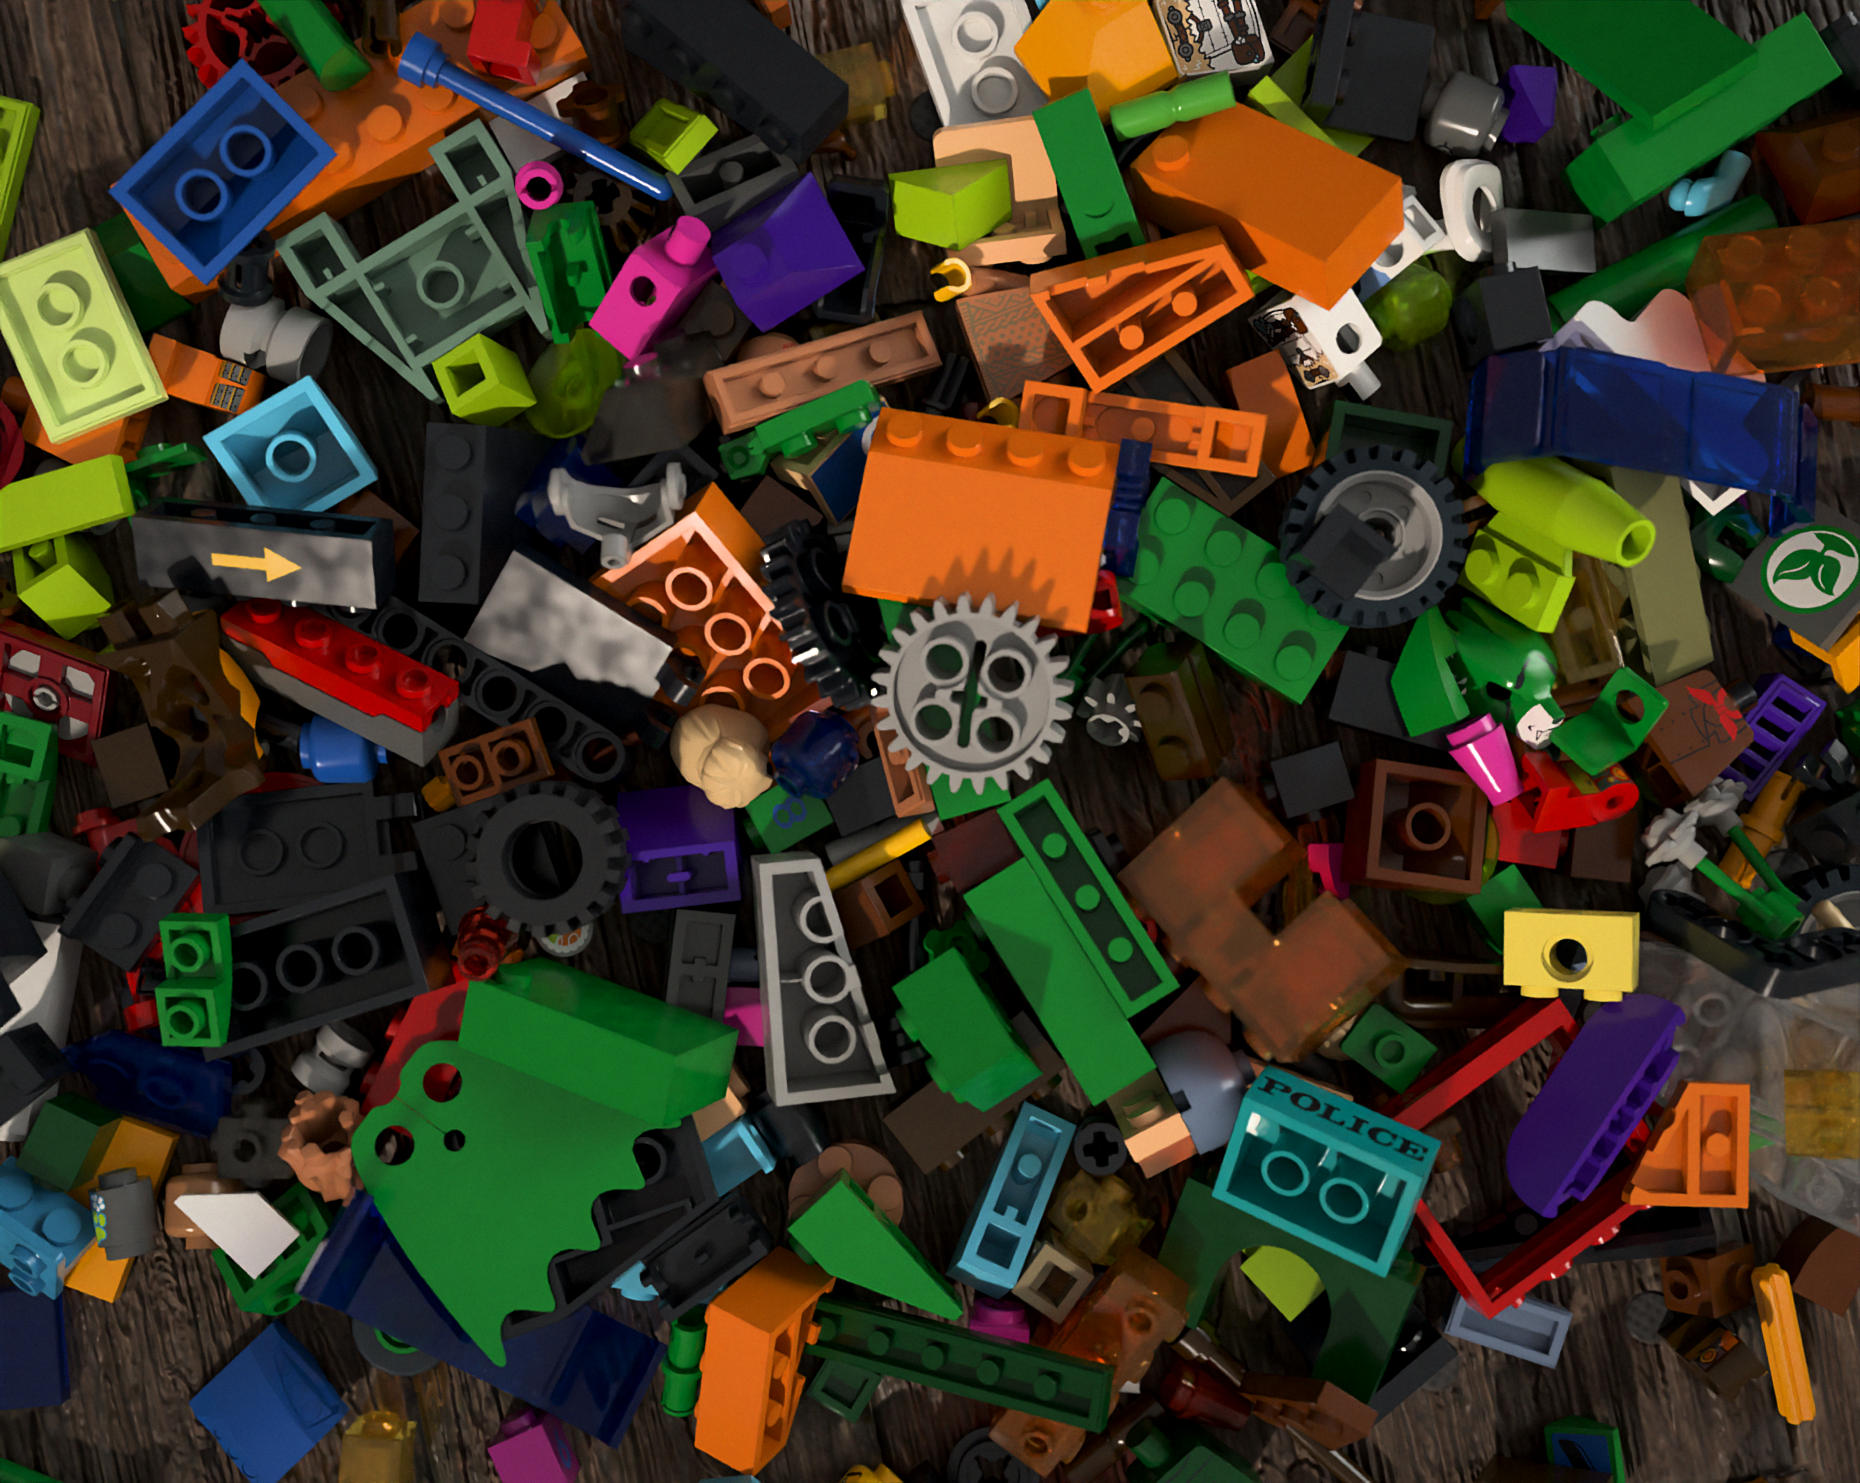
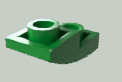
M169 913L159 920L167 979L155 987L162 1045L222 1047L227 1042L232 998V947L229 913Z

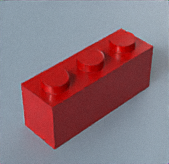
M450 946L446 947L456 984L413 998L408 1010L403 1007L398 1010L385 1035V1039L392 1042L383 1062L376 1060L369 1068L361 1084L360 1093L367 1095L360 1108L361 1115L367 1116L371 1109L377 1106H384L396 1097L401 1085V1070L422 1045L431 1041L459 1040L470 977L490 972L489 970L451 955L453 948ZM448 1063L433 1065L427 1070L423 1078L425 1094L436 1102L452 1100L462 1081L460 1072ZM401 1126L389 1127L413 1139L412 1134L406 1128Z

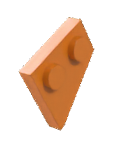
M1679 1080L1622 1190V1201L1630 1205L1748 1208L1750 1085L1740 1081Z

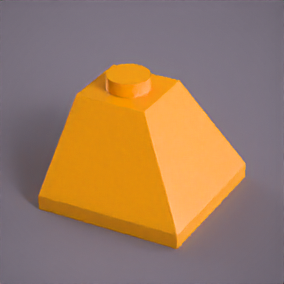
M1050 0L1014 46L1015 55L1048 102L1088 86L1104 128L1112 123L1109 106L1156 91L1165 90L1178 81V74L1147 0Z

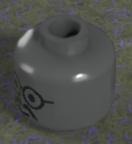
M1464 71L1452 73L1444 86L1432 82L1419 112V117L1426 120L1422 130L1423 141L1427 145L1460 160L1474 159L1479 152L1489 155L1511 111L1503 107L1505 101L1503 90Z

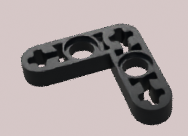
M1657 889L1652 891L1643 919V923L1648 929L1761 995L1778 999H1790L1860 982L1859 930L1832 927L1770 940L1687 893L1670 889Z

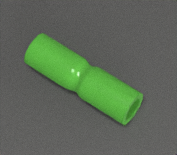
M1227 69L1176 85L1170 91H1156L1109 106V111L1118 142L1167 128L1176 121H1190L1237 105Z

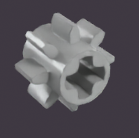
M1111 674L1103 681L1096 677L1092 678L1088 690L1083 694L1077 709L1078 716L1088 718L1086 724L1087 733L1093 739L1105 745H1122L1128 738L1138 742L1143 732L1134 707L1136 702L1131 698L1124 679L1125 674Z

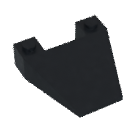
M693 1113L681 1118V1125L679 1127L669 1129L656 1128L644 1131L635 1139L632 1150L645 1180L644 1188L639 1190L615 1189L599 1194L592 1204L591 1219L601 1242L600 1247L595 1251L567 1249L555 1254L548 1264L547 1271L548 1282L555 1300V1309L552 1312L513 1310L505 1316L501 1325L502 1341L577 1315L720 1200ZM456 1129L450 1130L444 1137L447 1149L452 1152L462 1149L466 1142L465 1135Z

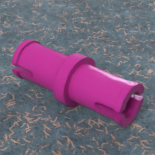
M535 160L526 163L520 168L515 178V190L518 198L524 205L531 209L541 210L558 203L563 193V181L561 174L553 165L546 161ZM533 177H543L550 183L551 187L545 193H535L530 189L528 181Z

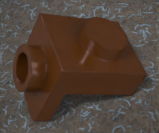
M1732 1240L1718 1245L1717 1253L1659 1257L1665 1306L1670 1310L1716 1319L1756 1303L1751 1280V1273L1755 1268L1753 1244Z

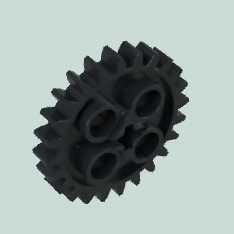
M795 519L765 536L766 546L760 548V553L766 563L760 565L759 570L769 582L768 585L762 587V592L773 601L775 607L768 612L770 617L781 624L782 630L778 637L780 641L787 642L792 651V663L801 662L803 664L805 681L808 684L817 681L820 697L825 699L830 696L835 708L844 706L847 712L854 709L858 710L871 704V699L876 693L887 689V686L871 679L873 672L877 668L887 667V662L878 655L883 647L882 643L889 640L877 623L882 616L881 613L872 608L869 602L872 597L842 592L848 552L846 550L838 552L835 537L830 535L825 538L821 525L817 524L812 527L809 519H804L800 522L798 519Z

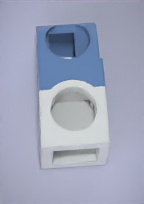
M1413 194L1403 201L1404 230L1351 287L1361 304L1446 236L1444 231Z

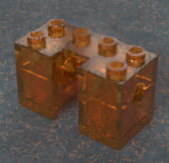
M1222 776L1117 875V878L1128 889L1123 897L1130 908L1146 922L1153 918L1166 932L1167 936L1162 940V943L1170 954L1185 967L1193 963L1207 979L1202 988L1210 1000L1226 1014L1233 1009L1249 1027L1243 1032V1035L1262 1058L1269 1061L1275 1057L1279 1063L1303 1062L1408 969L1411 964L1349 897L1340 902L1330 890H1326L1281 933L1274 937L1249 908L1309 853L1249 789Z

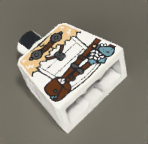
M1153 0L1151 12L1178 74V80L1185 73L1192 80L1228 69L1232 86L1238 87L1257 84L1266 75L1268 76L1275 61L1255 0Z
M1283 288L1247 319L1272 350H1280L1286 366L1306 388L1311 390L1335 382L1349 402L1359 404L1381 386V382L1364 360L1381 346L1382 336L1351 288L1330 311Z

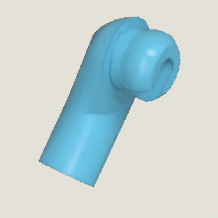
M1726 150L1711 177L1697 179L1695 182L1684 178L1674 183L1668 198L1670 207L1675 211H1684L1686 217L1698 218L1707 216L1729 205L1751 166V159L1741 152Z

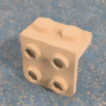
M1033 115L941 127L934 132L932 140L936 167L1006 158L1008 166L1012 219L959 252L946 248L947 259L952 257L959 258L967 266L991 268L994 264L1020 261L1025 264H1040L1050 260L1052 256L1067 254L1065 229L1058 208L1056 177Z

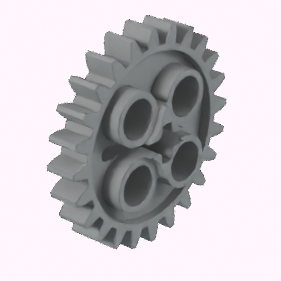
M968 591L961 593L957 609L952 610L948 601L943 596H939L934 601L933 611L935 617L933 618L918 606L910 614L916 630L899 623L892 631L893 636L902 647L885 644L879 651L878 655L892 667L877 668L871 677L875 682L887 686L886 690H882L872 697L871 705L889 709V713L884 715L876 724L877 730L895 729L897 732L888 750L891 753L907 747L912 754L906 763L905 769L910 771L922 762L929 766L926 782L929 785H932L941 773L950 775L949 784L953 793L957 792L964 778H971L976 794L980 795L984 791L988 777L992 776L1002 790H1006L1010 784L1011 769H1014L1024 779H1029L1033 772L1029 757L1031 756L1047 764L1050 761L1052 752L1044 740L1062 743L1066 731L1053 720L1070 719L1073 712L1071 705L1057 700L1059 697L1073 693L1075 687L1074 681L1057 678L1056 676L1068 667L1069 657H1050L1048 653L1057 642V634H1049L1042 638H1038L1034 634L1041 619V616L1038 614L1030 617L1024 623L1016 620L1019 611V602L1016 600L1007 607L1004 613L996 611L995 594L992 592L988 593L981 608L973 606L972 598ZM983 640L987 644V649L977 688L978 694L982 697L973 712L970 743L962 745L959 742V733L968 699L967 692L963 691L973 672L976 641ZM938 644L954 646L963 658V666L956 670L941 668L935 663L932 656L933 646ZM1001 656L1014 657L1023 665L1025 677L1017 682L1001 680L993 669V661ZM929 704H937L944 707L952 718V725L945 729H936L929 726L923 718L922 707ZM989 717L1003 718L1011 725L1014 736L1005 741L993 740L985 734L982 721Z

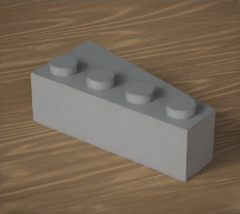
M810 850L750 855L767 1091L776 1107L896 1093L890 1072L887 1070L874 1022L870 1018L861 990L862 986L855 964L852 962L843 935V927L820 858Z

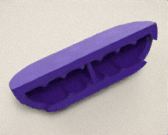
M1631 994L1622 996V1001L1606 1003L1587 1020L1516 1126L1509 1141L1506 1159L1509 1180L1519 1198L1531 1209L1544 1217L1554 1218L1557 1216V1206L1571 1196L1582 1202L1600 1182L1670 1077L1680 1058L1681 1053L1671 1048L1676 1026L1679 1027L1686 1023L1685 1013L1680 1006L1656 995Z

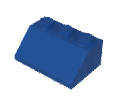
M241 58L108 192L201 282L208 285L338 154Z

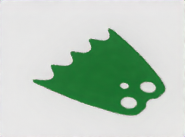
M431 1041L422 1045L401 1070V1085L396 1097L384 1106H377L371 1109L352 1136V1156L368 1194L412 1264L481 1350L494 1364L504 1367L506 1356L501 1342V1325L505 1316L513 1310L552 1312L555 1309V1300L547 1276L550 1260L555 1254L563 1250L595 1251L600 1247L601 1242L591 1219L593 1201L599 1194L608 1190H639L644 1188L645 1180L632 1150L635 1139L644 1131L656 1128L669 1129L679 1127L681 1120L679 1119L669 1125L659 1127L458 1047V1041ZM439 1063H448L454 1066L460 1072L462 1078V1088L459 1094L447 1102H436L430 1099L425 1094L423 1088V1078L427 1070ZM390 1126L406 1128L412 1134L415 1142L411 1157L405 1163L399 1165H388L382 1162L375 1150V1141L379 1133ZM456 1129L465 1135L466 1142L462 1149L452 1152L444 1146L443 1139L447 1132Z

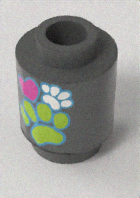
M136 1167L116 1169L98 1175L99 1185L87 1191L97 1244L99 1248H105L107 1260L114 1261L131 1258L156 1249L155 1235L160 1232L150 1175L137 1176Z

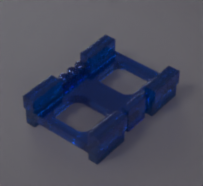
M1122 438L1116 470V477L1120 478V480L1116 482L1118 490L1114 493L1116 500L1112 504L1116 511L1109 510L1103 549H1107L1104 570L1113 571L1116 576L1134 578L1139 549V541H1136L1141 519V511L1139 510L1140 508H1146L1151 480L1149 465L1153 443Z

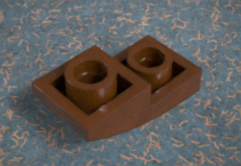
M535 717L437 751L457 807L515 789V786L536 782L555 775Z

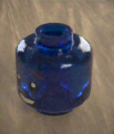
M824 710L822 713L806 711L800 714L771 747V758L777 768V771L774 773V779L784 791L797 799H801L804 794L816 799L830 797L859 764L860 752L857 747L859 743L857 732L843 717L831 710Z

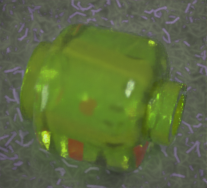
M1411 264L1364 301L1362 306L1382 336L1381 345L1394 352H1403L1418 346L1444 329L1448 323L1452 306V294L1447 282L1438 272L1428 270L1417 264Z

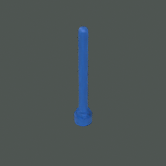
M418 31L407 44L399 63L398 77L421 89L426 84L434 89L442 85L658 200L665 201L672 197L673 191L666 176L450 62L451 56L442 51V44Z

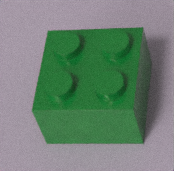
M954 947L892 987L902 1004L900 1008L895 1010L900 1024L914 1042L920 1040L925 1049L932 1055L930 1059L925 1061L930 1075L942 1092L950 1091L960 1105L968 1101L984 1113L1044 1074L985 977Z

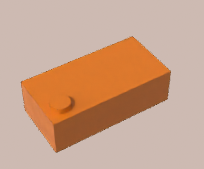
M1236 102L1237 106L1186 122H1174L1171 126L1165 128L1130 165L1140 216L1177 235L1218 225L1246 270L1327 311H1330L1404 230L1402 177Z

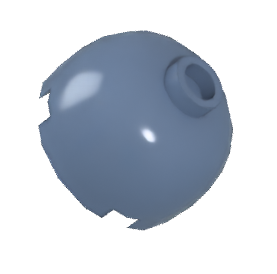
M1186 1030L1158 1040V1043L1149 1046L1148 1049L1191 1134L1190 1137L1198 1153L1202 1155L1228 1143L1243 1098L1249 1090L1248 1086L1252 1085L1257 1079L1243 1049L1241 1048L1231 1053L1230 1049L1218 1036L1200 1030Z

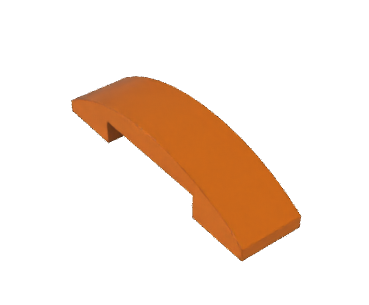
M1025 380L1018 428L1121 444V458L1257 477L1268 415L1208 406L1200 407L1104 392L1095 394L1094 391L1085 388Z

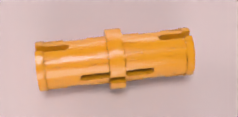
M1776 771L1762 788L1748 814L1741 813L1739 815V818L1744 823L1741 828L1764 859L1772 845L1779 846L1785 834L1781 829L1800 795L1807 788L1799 780H1795L1794 783L1790 782L1792 776L1780 771ZM1732 840L1717 867L1742 888L1750 889L1751 882L1757 872Z

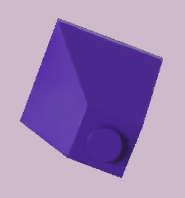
M810 171L713 232L710 238L712 259L735 303L763 333L866 270Z

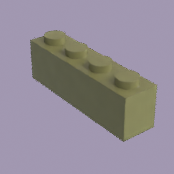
M1631 432L1572 459L1575 468L1608 485L1650 520L1656 530L1655 541L1650 552L1641 562L1634 566L1625 567L1593 557L1617 669L1627 666L1653 688H1657L1714 661L1710 641L1711 626L1705 615L1699 584L1701 574L1694 558L1689 533L1690 517L1683 502L1678 476L1679 460L1673 450L1672 440Z

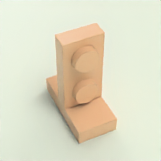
M1155 1068L1106 1099L1115 1116L1126 1146L1135 1163L1139 1162L1147 1179L1198 1153L1190 1137V1132Z

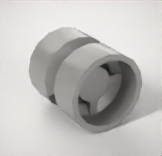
M272 296V299L266 304L257 307L231 304L221 328L220 352L224 358L253 370L260 371L266 367L270 377L289 385L308 374L316 380L325 366L331 350L333 324L330 319L299 306H294L286 311L285 301L276 296Z

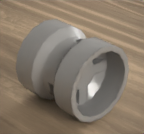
M339 1020L321 1026L316 1032L317 1042L311 1049L302 1051L291 1065V1071L295 1077L315 1093L332 1091L336 1096H342L351 1085L350 1075L353 1071L364 1067L375 1053V1047L362 1033Z

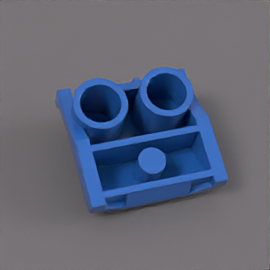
M277 1318L188 1402L196 1418L215 1436L223 1450L251 1483H276L350 1410L339 1397L335 1387L324 1375L316 1358Z

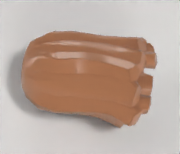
M309 1090L299 1092L295 1098L296 1106L288 1114L290 1123L282 1130V1144L277 1155L290 1164L304 1187L322 1194L324 1202L336 1199L352 1202L357 1198L358 1193L365 1188L356 1169L351 1150L352 1136L366 1117L360 1114L359 1101L348 1098V1096H336L332 1091H320L316 1094L311 1093Z

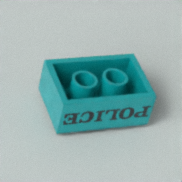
M1267 1064L1243 1098L1212 1196L1386 1278L1406 1238L1442 1142Z

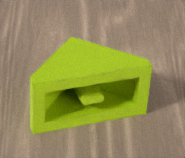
M1006 158L888 174L896 235L959 252L1012 219Z

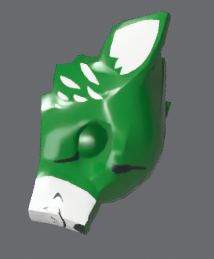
M1469 596L1461 598V611L1449 609L1444 614L1443 619L1458 652L1445 659L1471 713L1466 718L1471 719L1485 712H1490L1495 723L1502 722L1504 729L1523 740L1533 749L1547 747L1552 742L1548 736L1554 728L1560 726L1566 716L1550 695L1558 668L1557 658L1553 650L1539 632L1529 628L1486 601V605ZM1489 681L1510 690L1511 696L1504 701L1493 699L1487 694L1486 685Z

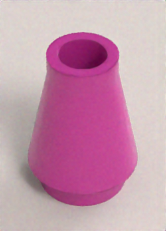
M1490 712L1473 717L1446 734L1452 746L1448 749V752L1487 795L1492 806L1507 802L1525 790L1517 772L1503 723H1495Z

